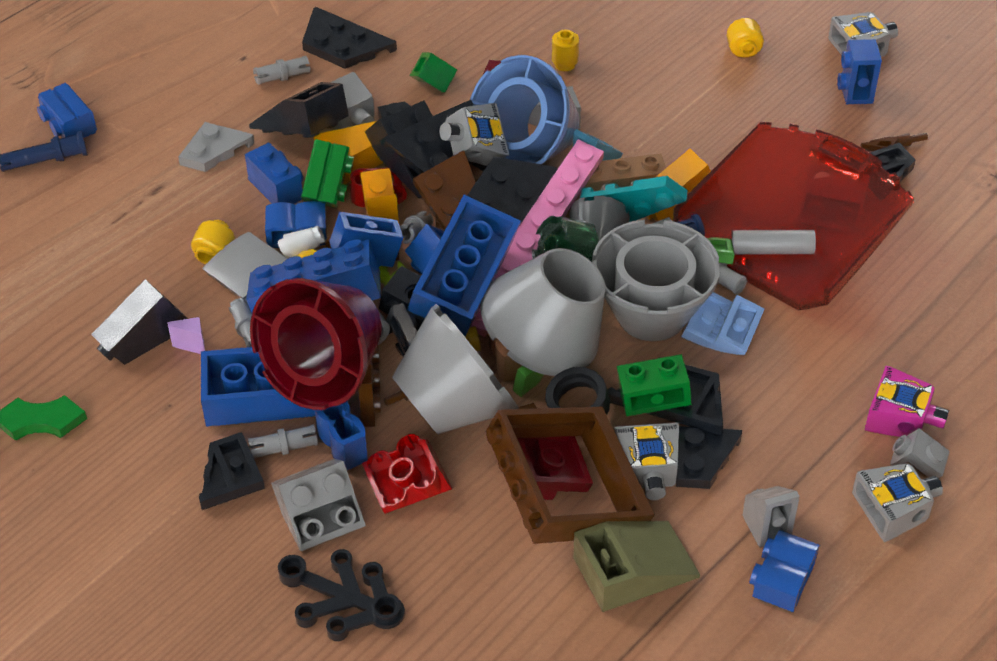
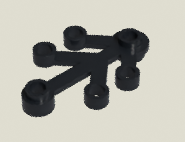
M339 549L331 555L332 569L339 573L342 585L307 571L306 562L301 556L288 555L278 563L279 579L284 585L292 588L303 585L332 597L312 604L301 603L296 607V623L302 628L312 627L317 622L318 617L353 607L363 610V612L345 618L334 616L327 621L328 637L333 641H342L351 630L372 624L381 629H391L398 626L405 617V608L401 600L393 594H388L383 581V568L377 562L366 563L362 568L363 582L371 586L374 598L360 592L352 569V555L348 550ZM340 559L347 560L343 564L337 563V561ZM370 572L378 573L376 576L367 575ZM384 612H391L389 615H382ZM303 613H311V614H312L311 616H309V617H307V618L301 617V615H302ZM335 626L343 627L340 631L332 630Z

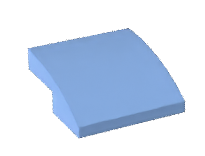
M713 292L688 321L681 337L720 352L745 355L764 308L739 295H736L734 300L730 301Z

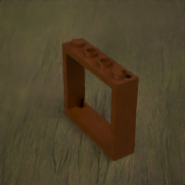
M603 407L503 409L497 411L486 429L487 441L493 448L498 460L499 469L505 476L510 488L511 497L517 504L523 518L524 527L528 530L533 544L574 541V532L606 521H651L655 516ZM581 436L617 512L551 516L517 438Z

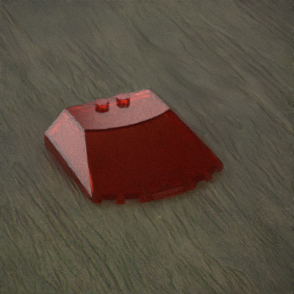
M760 122L687 194L686 201L675 206L673 209V221L686 220L692 214L697 213L703 222L706 238L718 237L732 240L733 230H815V254L735 255L733 264H727V267L745 276L747 283L798 311L826 306L843 289L913 205L914 198L910 191H905L901 186L900 177L895 172L890 174L881 166L882 161L850 141L821 130H816L815 134L799 130V125L789 124V128L771 127L772 122Z

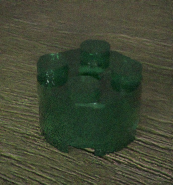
M563 216L548 217L542 222L536 232L537 235H540L537 250L532 249V259L549 250L562 248L575 251L592 262L593 252L599 242L595 225Z

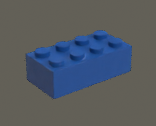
M463 195L412 292L407 310L425 318L431 307L437 304L441 308L442 313L446 314L466 337L481 307V301L490 283L495 279L514 241L521 221L467 195Z
M355 239L348 241L342 247L335 249L322 248L313 255L303 258L294 256L275 266H259L253 272H250L246 300L252 313L257 300L268 288L283 280L292 278H304L351 286L364 292L371 300L381 298L380 269L370 240L361 241Z
M252 347L201 351V405L206 427L315 417V411L294 404L274 389L262 372L266 369L258 352L253 353Z

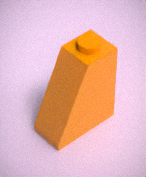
M377 121L323 132L313 137V140L317 139L350 147V156H354L352 172L359 168H375L383 163L378 158L365 133ZM349 173L345 174L343 184L350 182Z
M691 148L656 176H668L687 189L686 201L646 216L648 220L654 218L656 221H660L670 217L671 220H675L723 196L708 164Z

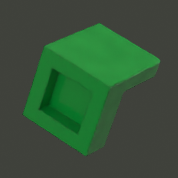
M422 52L409 76L417 81L426 82L440 92H446L458 69L433 53Z

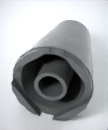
M594 196V200L585 202V197L579 198L572 203L569 217L574 251L583 255L591 262L598 242L614 228L629 223L630 215L629 212L626 213L625 205L610 197Z

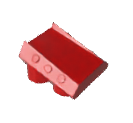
M407 434L402 437L397 443V450L391 452L380 450L372 454L368 461L362 463L384 514L453 489L429 440H421L416 434Z

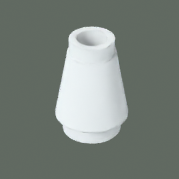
M315 226L284 234L283 238L278 240V245L283 256L291 258L297 256L301 251L317 248L325 242V238L320 227Z

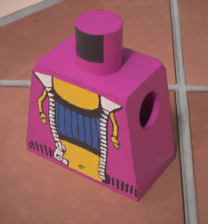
M886 365L869 409L865 431L900 437L902 435L907 436L918 428L922 430L924 423L944 429L949 410L931 404L935 390L933 385Z

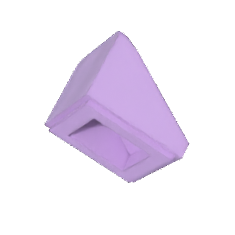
M199 317L168 322L172 347L201 354V351H205Z

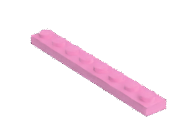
M579 139L576 141L520 224L514 241L495 279L540 255L571 208L572 203L575 202L582 188L585 187L603 160L604 151ZM479 309L471 327L476 326L478 334L485 337L488 332L482 320L481 309Z

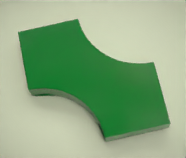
M65 395L46 403H30L16 398L0 410V429L14 440L33 433H50L62 438L84 422L87 416L82 408Z

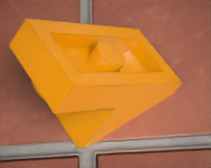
M390 168L360 172L367 216L398 220L399 223L397 196L394 194Z

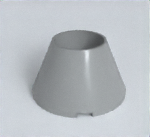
M644 219L620 225L608 232L598 242L593 252L592 263L598 268L605 281L604 298L620 326L631 336L645 341H662L678 334L713 293L720 277L719 256L711 242L693 228L668 220H664L663 224H645Z
M562 248L549 250L497 277L490 283L480 307L484 326L493 341L497 338L509 350L507 356L534 372L556 376L558 373L572 367H588L594 360L599 348L605 281L598 268L583 255Z
M437 304L431 307L392 378L433 430L440 434L492 419L498 410L518 409L519 407L505 387H502L492 370L451 319L442 313L441 308Z

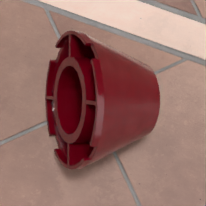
M304 278L283 280L268 288L257 300L250 321V339L253 353L258 352L266 369L262 372L265 378L283 397L296 405L312 410H326L329 407L341 405L358 391L382 332V323L378 309L364 292L351 286Z

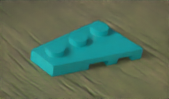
M668 176L635 180L633 186L619 187L615 183L606 185L605 190L594 191L592 187L582 188L580 198L585 197L584 201H592L594 196H605L622 202L625 205L626 213L629 212V222L686 201L688 190Z

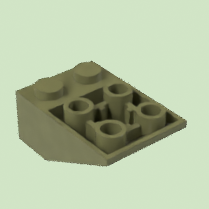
M606 521L574 532L573 558L602 612L700 578V573L669 521Z

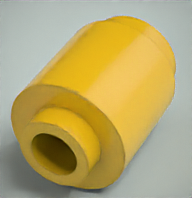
M564 29L555 33L552 37V62L555 68L560 71H571L575 68L579 59V36L571 30Z

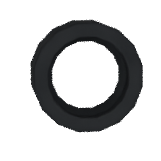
M572 367L558 373L551 379L546 388L545 400L548 408H560L559 401L567 391L576 387H588L594 389L597 394L596 401L590 407H603L606 415L610 410V397L604 379L596 371L586 367Z

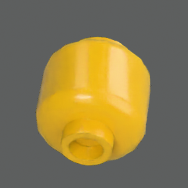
M741 18L735 20L727 29L728 44L735 56L752 57L762 49L764 43L763 35L759 24L754 19Z
M222 220L204 221L197 228L191 241V249L198 261L207 264L219 251L235 240V235L228 224Z

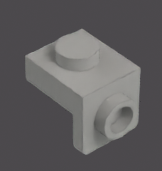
M918 428L907 436L902 435L896 440L892 448L894 453L890 465L909 462L926 476H937L940 478L943 476L950 451Z

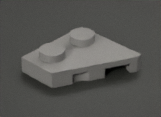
M204 122L178 156L181 166L206 172L215 167L219 162L233 157L234 150L240 146L246 145L248 148L253 146L254 136L243 131Z

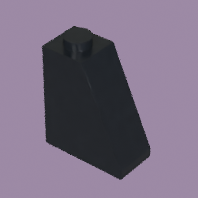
M145 279L91 335L100 343L97 349L108 360L111 361L115 357L126 365L170 339L168 322L188 318Z

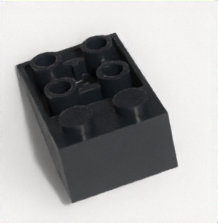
M320 82L281 101L250 123L249 127L250 129L262 130L263 133L277 131L282 132L283 135L302 134L304 138L315 137L320 134L319 131L335 127L339 124L338 121L349 116L343 84Z
M425 100L379 119L365 131L378 158L419 199L422 196L413 184V178L418 176L417 172L400 161L402 157L390 147L385 149L379 141L388 135L432 117L433 115Z

